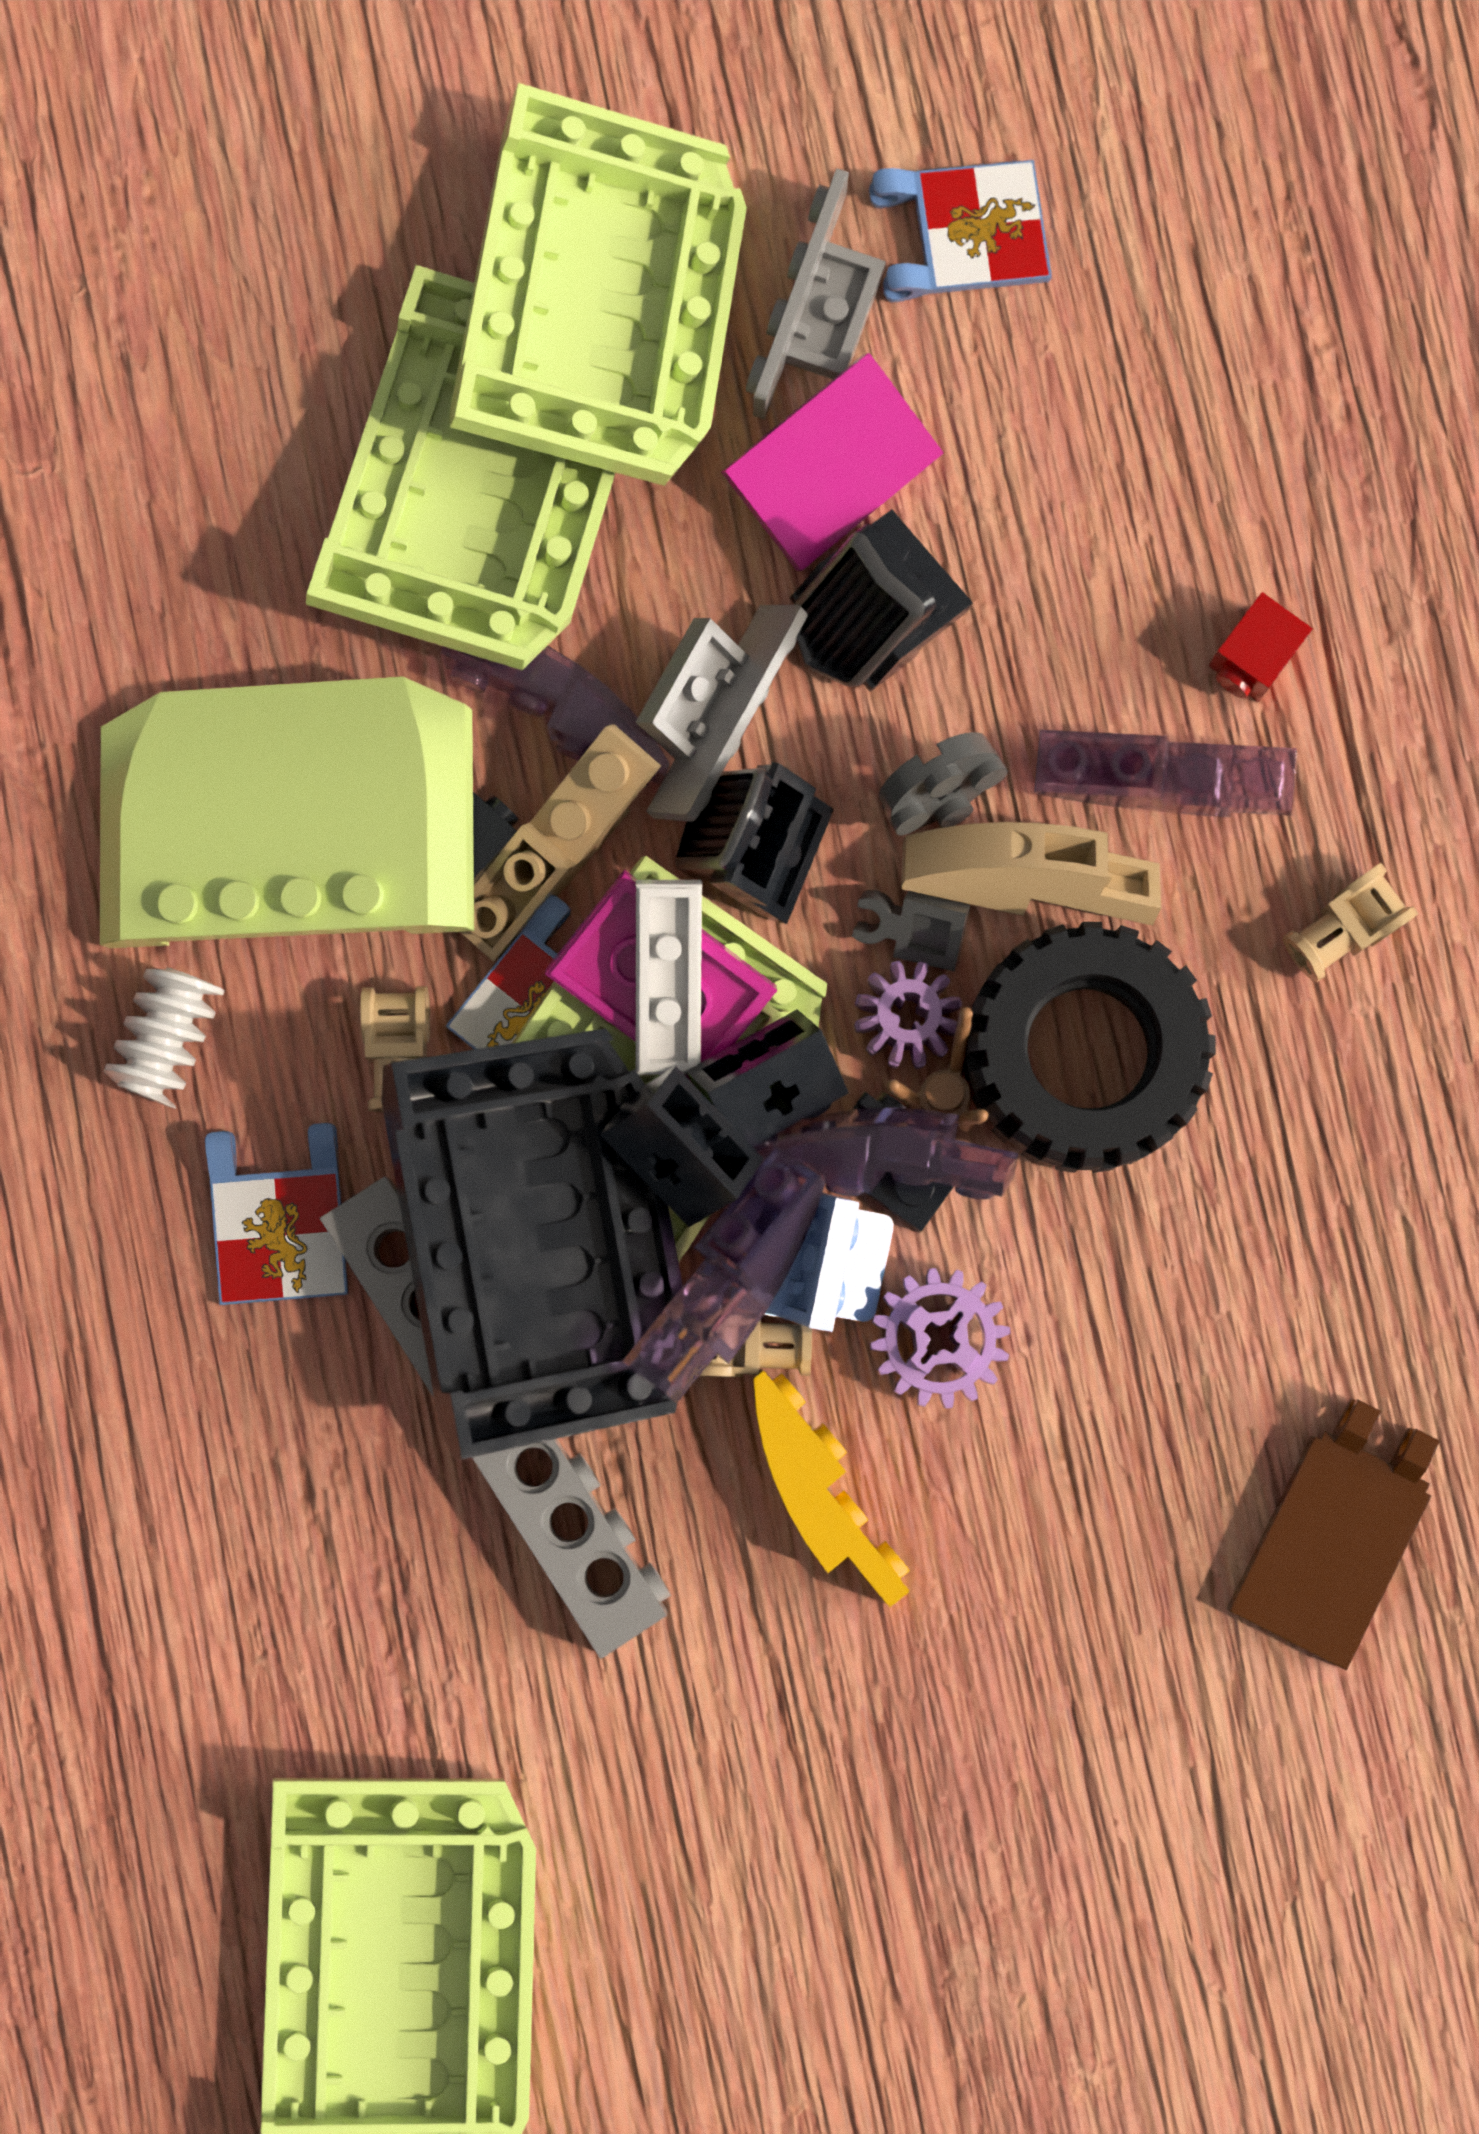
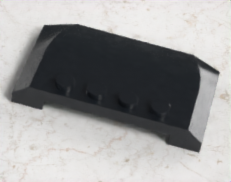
M606 1028L383 1065L381 1103L438 1423L453 1459H467L668 1415L676 1411L678 1399H673L681 1365L688 1364L693 1341L669 1207L600 1136L628 1096L645 1086L635 1069L629 1071L611 1046L609 1041L614 1039Z

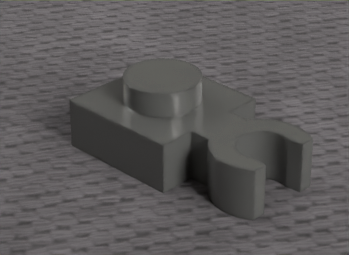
M877 890L863 891L858 901V907L875 911L880 918V923L869 924L858 921L853 929L852 937L866 944L878 943L885 938L896 940L893 957L916 963L924 962L929 966L955 972L960 959L970 909L969 904L908 891L902 907L895 905L892 899L883 892Z

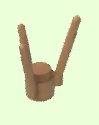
M968 1007L960 1010L947 1070L932 1073L924 1080L920 1092L916 1093L897 1080H890L887 1083V1089L904 1102L910 1112L921 1111L927 1122L938 1128L947 1129L958 1125L962 1131H969L973 1125L980 1124L988 1119V1113L984 1109L969 1111L971 1093L968 1083L962 1077L973 1014L972 1010Z

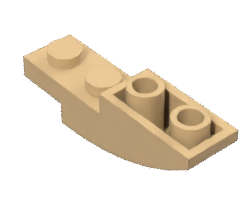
M615 724L606 726L531 822L522 825L476 882L474 885V931H464L461 933L493 962L498 960L524 929L539 907L551 895L558 896L630 812L628 809L629 805L661 765Z
M995 822L932 829L907 835L903 842L901 889L1021 916H1024L1031 899L1152 926L1161 910L1159 863L1108 852V833L1045 823Z

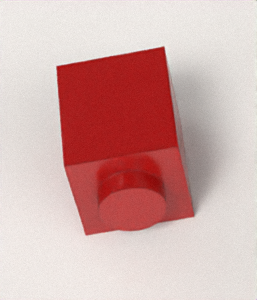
M1261 592L1219 648L1208 667L1217 672L1215 679L1229 693L1241 699H1246L1247 696H1250L1259 702L1313 628L1268 595Z

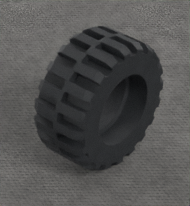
M1082 922L1078 928L1066 929L1064 925L1047 929L1040 937L1032 941L1026 939L1012 949L1010 954L1000 964H997L986 979L972 1005V1024L963 1065L965 1079L970 1080L974 1091L972 1100L977 1109L987 1111L988 1119L994 1126L991 1131L1004 1144L1009 1141L1022 1150L1020 1155L1036 1164L1043 1161L1055 1165V1170L1071 1173L1077 1170H1092V1173L1111 1171L1116 1167L1126 1164L1130 1165L1158 1150L1173 1139V1136L1182 1127L1186 1126L1197 1112L1198 1108L1196 1105L1200 1097L1208 1090L1213 1073L1208 1071L1210 1058L1216 1055V1035L1208 1033L1207 1020L1212 1017L1207 998L1198 999L1192 987L1197 979L1189 968L1185 965L1179 969L1167 958L1172 952L1170 949L1157 940L1152 945L1137 938L1138 930L1120 925L1116 931L1103 929L1102 922ZM1074 990H1095L1117 999L1133 1013L1145 1035L1147 1060L1139 1082L1127 1096L1108 1106L1080 1108L1059 1101L1041 1086L1030 1066L1028 1036L1036 1015L1041 1008L1055 997Z

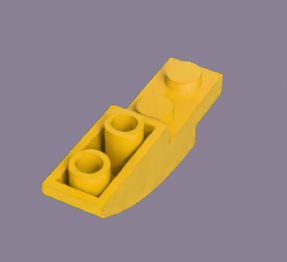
M762 1371L753 1379L755 1412L767 1463L787 1512L805 1543L827 1573L849 1557L885 1603L892 1607L910 1592L901 1580L910 1570L886 1541L875 1548L859 1528L868 1519L845 1490L836 1497H833L827 1490L830 1485L846 1473V1470L838 1462L839 1459L847 1454L846 1450L823 1423L814 1430L810 1428L797 1412L806 1403L805 1400L782 1373L771 1380L765 1371Z

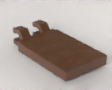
M1351 1398L1332 1434L1324 1431L1320 1439L1315 1436L1310 1437L1226 1608L1230 1612L1346 1671L1432 1495L1426 1493L1430 1483L1420 1478L1427 1471L1440 1443V1440L1418 1429L1407 1428L1390 1463L1362 1450L1368 1442L1382 1411L1358 1399L1354 1400Z

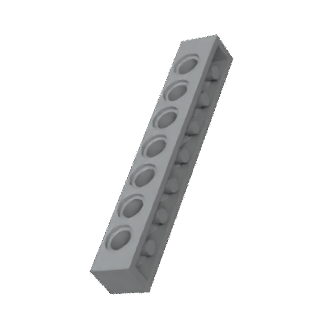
M384 1176L319 1219L434 1397L421 1322L414 1311L416 1294L410 1260L400 1267L390 1268L380 1258L379 1249L383 1239L391 1233L404 1232L397 1188L392 1180ZM553 1439L472 1457L600 1659L667 1616L668 1610L662 1601L671 1596L670 1591L651 1562L640 1568L627 1546L636 1541L618 1510L613 1508L605 1514L592 1494V1491L601 1486L581 1453L570 1459L559 1440ZM532 1447L544 1450L550 1456L553 1464L550 1478L544 1484L538 1486L524 1482L517 1471V1462L520 1455ZM575 1503L584 1509L588 1517V1527L582 1537L575 1540H566L554 1531L552 1515L560 1504ZM599 1558H609L617 1562L623 1571L624 1580L622 1587L615 1593L608 1595L595 1592L587 1581V1569L591 1562Z

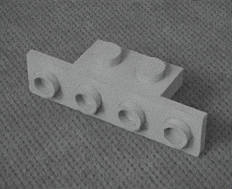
M837 168L830 187L820 184L817 188L808 216V221L816 223L809 244L799 241L793 253L787 277L796 281L789 300L778 298L773 308L767 334L775 338L768 358L757 355L753 363L746 391L754 394L753 416L765 420L785 363L830 379H834L851 365L882 279L886 261L830 242L847 195L849 176L847 171Z
M760 605L738 645L711 618H694L636 721L643 730L675 758L646 811L654 819L692 822L698 818L700 812L708 805L712 796V790L729 759L737 752L741 737L754 713L766 699L771 682L786 655L790 653L796 644L797 635L808 616L800 605Z

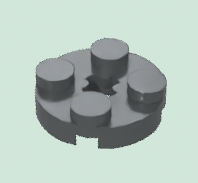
M971 732L947 738L936 744L942 755L931 759L924 765L919 756L916 755L901 765L885 781L879 791V800L882 803L881 806L884 809V814L897 835L909 834L920 827L936 821L941 828L959 824L973 812L970 802L984 790L995 786L1006 777L1007 768L983 733Z

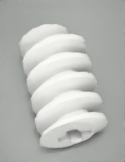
M169 967L166 969H146L143 978L157 991L156 993L136 992L133 1001L147 1015L146 1017L126 1016L123 1023L137 1039L116 1040L113 1047L127 1060V1063L106 1064L103 1072L117 1086L176 1109V1106L162 1094L163 1090H184L186 1082L172 1069L174 1065L194 1066L196 1059L182 1045L184 1042H204L206 1035L192 1021L194 1018L213 1019L216 1012L202 1000L204 994L223 995L225 990Z

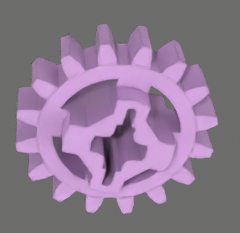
M928 1269L926 1285L921 1287L910 1275L905 1277L902 1281L907 1295L900 1298L896 1294L887 1292L883 1299L892 1309L890 1315H874L871 1323L885 1330L884 1338L870 1343V1350L886 1351L888 1360L877 1369L879 1375L895 1371L900 1378L895 1385L894 1392L897 1395H901L911 1386L918 1389L917 1405L925 1407L929 1402L932 1393L939 1394L943 1408L953 1407L954 1392L959 1390L969 1401L978 1399L974 1382L980 1379L985 1383L994 1385L998 1379L988 1366L991 1361H1008L1009 1354L1002 1349L996 1348V1339L1011 1334L1010 1327L1003 1325L994 1326L992 1319L1003 1308L1002 1303L994 1302L986 1306L980 1298L983 1296L987 1285L982 1281L970 1290L963 1288V1271H954L948 1283H941L937 1269ZM932 1295H945L956 1298L946 1311L929 1313L915 1303L924 1297ZM958 1314L959 1318L953 1324L952 1328L954 1330L949 1336L951 1342L956 1345L951 1353L944 1349L939 1350L934 1355H929L921 1363V1358L928 1351L926 1347L930 1342V1337L924 1332L926 1326L930 1324L938 1328L952 1321L955 1315ZM974 1314L982 1330L983 1341L980 1354L969 1345L967 1324ZM899 1323H902L912 1334L914 1352L907 1359L906 1363L902 1360L897 1345ZM952 1364L965 1374L949 1382H933L924 1379L935 1365Z

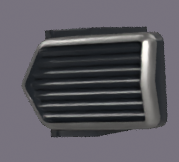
M892 509L871 525L865 524L853 533L841 548L819 563L790 596V600L794 605H800L808 614L797 635V644L805 667L848 687L859 686L863 683L870 692L913 660L924 645L965 615L973 604Z
M772 762V764L757 765L753 769L723 771L712 790V796L708 805L700 812L696 820L692 822L686 821L675 859L676 867L690 877L709 881L711 885L768 920L787 924L834 809L814 796L815 787L780 763Z

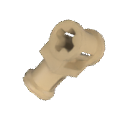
M1382 863L1336 894L1335 899L1320 910L1323 916L1299 933L1290 931L1283 936V942L1290 957L1302 973L1311 981L1318 982L1325 977V969L1348 952L1354 957L1369 945L1373 947L1419 914L1414 906L1406 907L1383 877L1387 870ZM1330 934L1334 935L1335 938L1322 948L1317 947L1316 944Z
M417 986L414 993H376L373 987L362 988L360 1014L362 1039L365 1044V1058L369 1062H374V1098L368 1101V1111L383 1113L381 1103L383 1065L427 1057V1043L430 1038V1002L427 986Z
M687 1311L689 1322L693 1324L691 1363L685 1365V1376L743 1377V1374L759 1375V1368L798 1369L801 1376H810L812 1328L800 1324L760 1323L761 1316L744 1315V1312ZM713 1329L718 1330V1348L715 1360L711 1358ZM791 1343L794 1344V1349L764 1348L763 1344Z

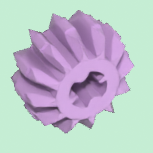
M900 961L892 962L890 966L892 985L881 975L874 972L869 976L868 984L879 997L868 994L857 995L855 1006L875 1015L857 1020L854 1025L855 1031L864 1034L877 1030L878 1035L869 1042L866 1051L873 1056L879 1053L886 1043L893 1047L888 1058L889 1067L897 1068L902 1060L903 1050H910L911 1061L916 1069L923 1068L926 1064L923 1045H926L933 1054L942 1058L949 1049L945 1041L937 1033L955 1036L957 1021L942 1015L959 1010L962 1005L961 999L953 996L939 999L938 995L946 989L950 979L943 974L937 977L930 986L924 983L923 980L928 972L927 963L918 962L913 973V979H906L902 963ZM905 1000L916 1003V1014L925 1018L924 1024L921 1026L915 1021L911 1030L899 1027L900 1016L892 1013L891 1007L896 1005L898 1009H901Z

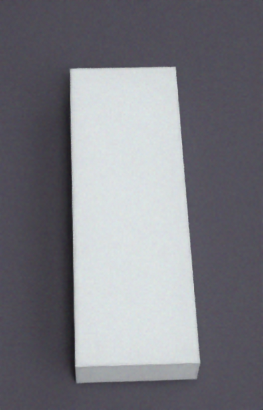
M636 880V1072L638 1075H662L674 1066L684 1075H688L686 1071L698 1065L701 1060V880Z

